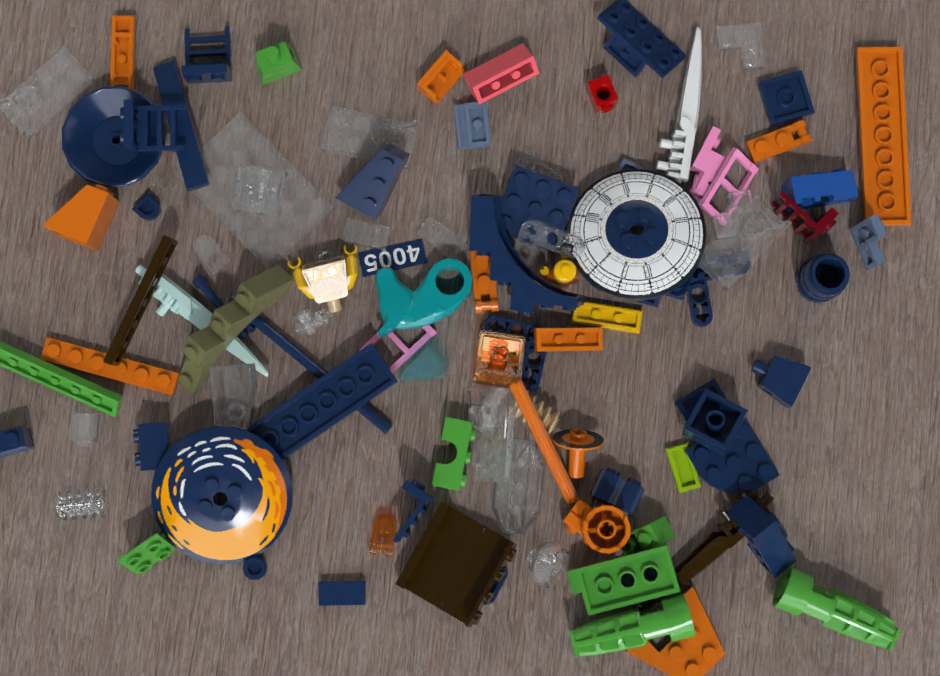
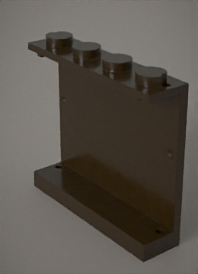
M441 502L395 584L463 622L465 626L472 627L473 624L477 625L483 615L481 609L484 604H489L495 592L492 589L496 582L500 583L506 574L504 568L507 562L511 563L515 558L517 544L446 503Z

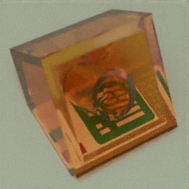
M480 330L472 383L509 388L513 381L521 380L526 337Z

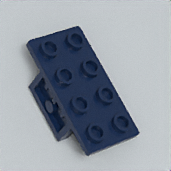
M616 0L597 17L613 33L603 48L634 77H637L645 66L648 65L661 78H664L687 57L678 46L671 42L626 0Z

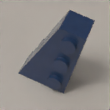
M388 144L335 198L376 219L383 213L410 154L392 144Z
M748 495L725 512L739 526L736 528L741 535L745 534L749 542L747 545L759 563L774 578L796 562L792 553L794 548L786 540V533L778 526L780 524L778 518L772 512L770 514L765 512Z

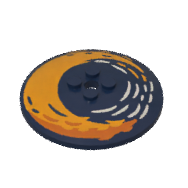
M231 426L206 427L189 433L178 440L165 453L158 464L151 489L153 512L166 538L186 555L214 564L242 562L265 551L277 540L285 528L293 501L290 474L278 452L260 436ZM218 492L224 493L227 496V502L223 504L216 502L215 494Z

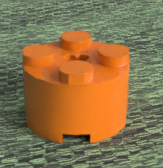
M600 505L592 508L585 514L581 523L583 540L590 548L600 553L610 554L619 551L630 537L631 526L628 517L614 506ZM605 522H607V526H611V530L607 531L606 536H604L603 532H600V527H603Z

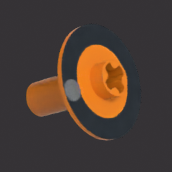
M583 429L561 430L556 432L552 438L557 446L569 449L568 476L571 478L584 477L586 451L600 448L604 444V439L601 435Z

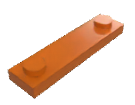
M112 15L110 86H124L133 90L136 17L134 15Z

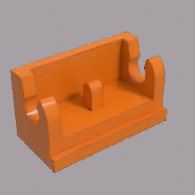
M445 50L418 81V91L437 105L465 73V69L462 68L463 64Z

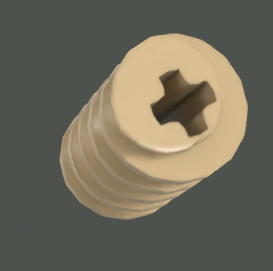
M534 395L530 399L548 435H550L559 421L560 412L556 411L551 414L552 406L543 409V400L535 404L537 397ZM515 402L508 413L515 409V418H518L522 415V412L517 402Z

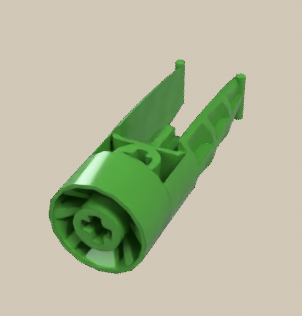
M789 566L784 571L773 596V606L795 616L804 612L822 620V625L829 629L892 651L901 632V629L893 625L895 620L834 588L828 591L814 585L813 576Z
M684 593L660 599L661 608L641 613L637 609H633L569 630L575 658L647 645L646 640L665 635L670 636L671 642L695 637V630Z

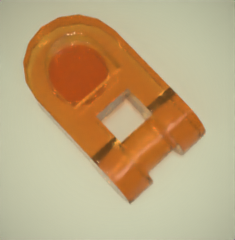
M381 514L375 519L369 554L376 555L377 552L383 553L387 557H392L395 543L393 540L397 530V522L392 515ZM379 536L387 537V544L378 543Z

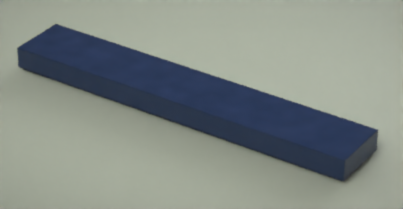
M173 60L155 66L153 70L163 105H185V111H177V146L184 145L185 151H177L176 153L186 190L190 192L210 185L177 64ZM165 111L170 128L171 111Z

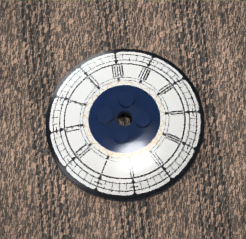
M629 169L602 177L581 194L569 217L567 242L575 267L593 287L615 298L644 301L671 293L692 276L704 253L706 225L702 210L697 201L679 182L655 171ZM640 226L643 229V233L634 235L630 231L631 227Z

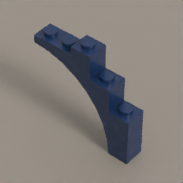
M472 195L469 251H477V255L480 256L491 255L490 280L497 281L498 285H511L510 310H516L520 315H531L532 312L539 309V306L541 308L562 306V310L575 311L576 308L584 305V295L567 292L549 284L537 276L522 261L514 249L505 228L501 195Z

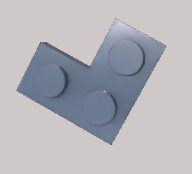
M876 214L850 228V232L867 270L885 262L883 251L876 241L887 234L884 223Z

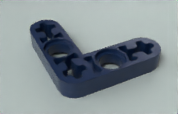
M737 254L700 261L696 270L703 269L704 266L702 264H706L705 272L698 273L696 278L692 275L686 292L690 318L695 326L703 328L711 323L713 319L707 281L737 277L745 274L750 267L749 259L746 256ZM737 260H739L740 263H744V266L741 268V271H739L737 267H734L729 269L730 273H727V264L725 261H728V265L735 264ZM712 263H719L722 266L721 274L715 275L711 272L710 266ZM695 288L701 289L704 293V297L700 301L692 297V290ZM706 303V306L701 307L704 315L707 314V318L704 319V323H701L700 319H696V316L699 314V307L694 308L693 305Z
M498 316L488 318L484 325L487 335L522 340V344L527 345L519 380L523 382V378H528L529 371H525V367L531 370H539L538 374L533 373L532 380L536 381L535 385L532 384L530 388H527L526 383L523 382L526 390L529 392L535 391L540 384L547 352H534V337H529V341L524 339L527 335V328H531L530 333L534 334V328L544 327ZM497 321L498 326L505 328V323H509L507 336H502L503 330H496V333H492L488 325ZM513 326H520L524 331L523 336L520 338L512 337L510 333ZM531 353H537L541 357V362L536 366L530 365L528 362V356Z

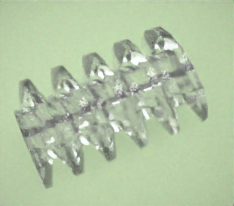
M89 489L85 490L84 496H81L80 490H76L75 497H72L71 492L67 491L65 498H63L61 492H57L56 512L58 517L63 521L68 520L69 517L72 520H77L78 517L86 519L88 516L96 518L97 515L100 518H104L108 512L106 490L103 491V495H100L99 490L95 489L93 496H91Z

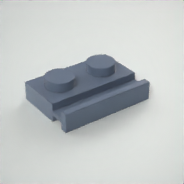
M486 101L480 105L478 102L454 104L458 149L491 147Z

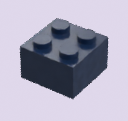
M705 388L683 428L682 435L724 457L743 424L748 410Z

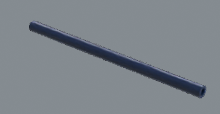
M236 295L232 296L228 303L233 301ZM260 315L250 322L318 379L328 373V371ZM367 404L357 410L384 434H387L393 426Z

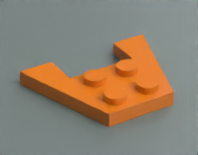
M691 586L684 592L690 610L695 637L671 642L670 639L659 651L648 640H646L647 645L625 651L670 676H704L725 655V652L694 587Z

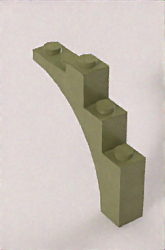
M276 265L242 282L235 299L215 309L209 326L188 337L183 350L186 359L178 381L193 395L198 393L212 367L225 349L259 314L288 294L294 278L279 265Z

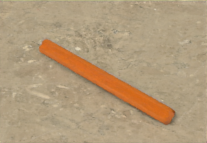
M521 380L513 381L509 388L566 503H575L579 496Z

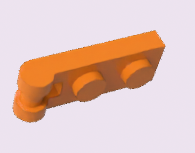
M805 120L747 141L745 146L752 163L761 162L812 142L811 134H808L805 128L807 127ZM797 131L799 139L794 140L791 133Z
M470 251L476 313H483V310L499 311L496 281L490 280L491 255L480 256L477 255V251ZM490 295L491 301H482L481 296Z

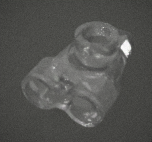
M328 307L314 314L310 308H306L294 315L296 320L294 326L298 334L305 333L306 336L311 335L318 330L317 327L330 324L332 315Z

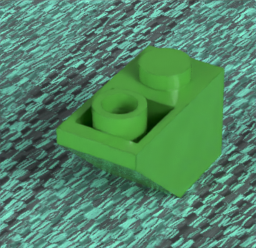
M666 516L631 530L629 539L621 548L624 555L656 548L673 539L675 535Z

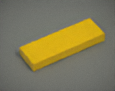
M584 301V305L573 311L571 323L639 334L643 311Z

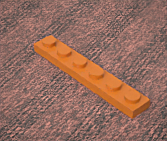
M46 338L40 357L41 360L164 394L175 395L179 373L122 358L118 366L109 365L103 362L107 353Z

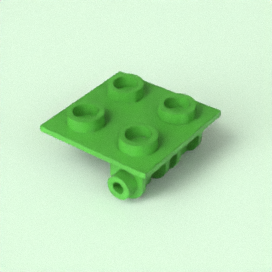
M156 533L118 558L117 562L138 575L148 571L159 560L169 557L171 552L176 550V547L168 542L169 540L164 533L162 535Z

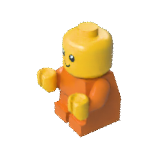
M567 250L564 251V254H560L562 260L555 264L552 271L549 272V268L546 266L543 267V270L540 269V275L548 283L554 284L555 287L565 290L579 278L576 274V267Z

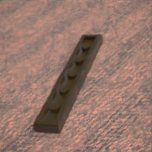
M163 235L103 362L114 366L120 365L178 241Z

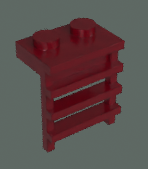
M783 191L779 194L785 201L781 206L775 200L770 203L776 209L774 212L776 216L780 213L786 218L783 222L785 225L791 223L796 228L793 232L796 235L800 232L805 237L803 240L805 244L818 235L822 236L837 223L834 218L839 213L833 207L814 222ZM788 205L795 211L791 215L784 210ZM798 215L805 220L802 224L795 220Z

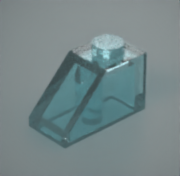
M429 344L397 378L401 382H434L437 378L441 380L450 371L447 368L450 364Z

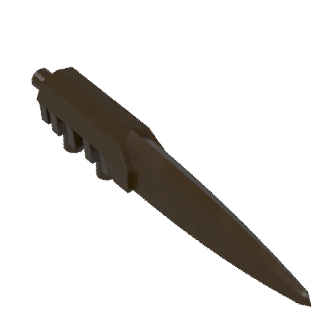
M742 491L737 494L736 498L740 501L746 494ZM769 493L761 499L754 494L749 496L765 512L770 514L767 506L774 498ZM726 507L719 511V514L725 520L723 524L719 523L717 525L719 531H713L706 537L707 539L675 568L679 587H682L706 569L745 536L744 533L741 535L736 528L739 526L725 513L728 511ZM668 595L647 600L638 610L644 611Z

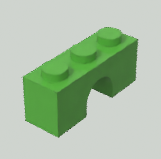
M450 417L445 418L441 440L454 444L457 449V456L449 464L436 462L432 486L459 491L460 487H465L467 474L463 473L464 465L470 464L472 451L468 450L469 441L474 442L477 428L472 427L473 422Z

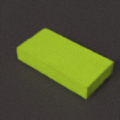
M688 442L665 449L678 493L701 487L697 471L684 450L689 448Z

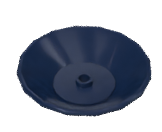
M124 86L101 87L83 95L69 110L62 127V150L70 167L85 181L95 185L99 184L106 188L126 187L145 178L158 164L162 153H130L121 144V141L118 144H114L115 138L120 137V131L124 130V121H121L120 109L124 107V100L133 99L138 106L155 105L143 93ZM150 111L149 146H157V111ZM163 121V146H165V124H164V121Z

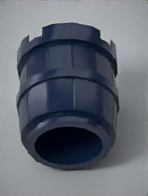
M830 253L818 254L804 262L798 269L795 277L799 289L798 292L807 301L813 303L827 302L840 295L850 279V271L848 265L840 256ZM822 275L825 281L824 284H819L815 276Z

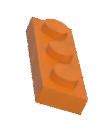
M602 327L534 328V352L603 350Z

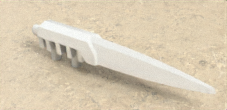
M699 27L696 28L689 54L675 130L671 134L672 140L661 138L659 144L661 148L670 149V154L667 158L668 162L657 160L656 169L667 171L665 175L673 178L680 184L689 180L699 115L702 76V40Z

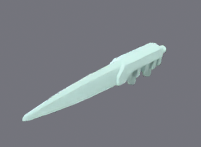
M139 265L135 270L142 277L138 282L139 285L147 270L142 265ZM163 274L153 294L156 299L162 302L155 312L163 317L170 308L172 312L182 315L200 330L208 327L213 314ZM236 337L226 350L268 377L269 373L265 367Z

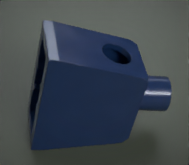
M774 356L768 364L756 359L750 371L761 376L757 385L758 388L784 407L789 408L793 406L811 367Z

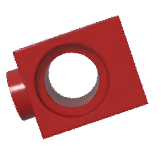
M609 74L587 82L586 91L595 113L599 111L606 113L613 110L618 102V97ZM605 92L609 98L601 100L598 98L597 93Z

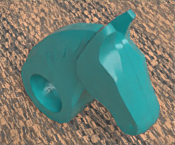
M457 259L441 260L434 264L426 278L415 291L401 284L392 268L379 269L375 274L379 309L384 324L379 329L378 335L382 338L395 329H416L428 326L453 314L471 294L472 275L468 266ZM447 271L458 273L464 281L462 289L453 295L444 294L436 287V280L439 275Z

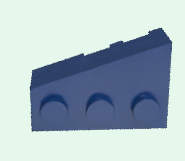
M845 168L836 169L830 173L817 172L810 175L792 176L787 178V181L781 186V190L802 210L851 202L858 197L853 170L845 171ZM789 205L785 208L787 212L794 211Z

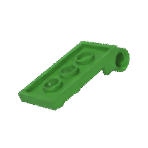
M668 545L566 571L572 594L582 592L588 616L680 592ZM648 567L655 568L658 573L657 578L653 581L647 580L644 576V571ZM625 573L633 575L635 579L634 584L630 587L624 586L621 582V577Z

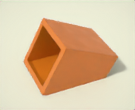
M87 184L48 219L43 227L60 237L99 251L119 201L114 198L115 194L110 192L108 188L96 184L95 187Z

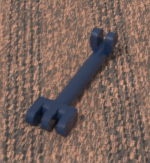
M203 274L197 276L192 281L193 285L197 289L200 288L216 309L225 305L207 284L208 279ZM250 323L246 326L249 332L253 333L256 331ZM244 330L240 332L244 339L248 337Z

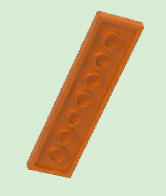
M857 47L855 57L863 220L878 214L884 226H909L912 222L903 47Z

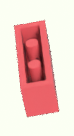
M522 43L464 73L463 76L470 93L480 105L539 74L533 55Z

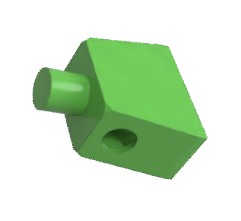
M286 41L255 53L254 64L262 85L302 71L295 49Z

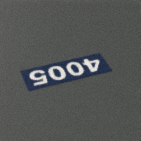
M422 239L358 253L363 277L375 275L381 268L390 267L393 270L427 263Z

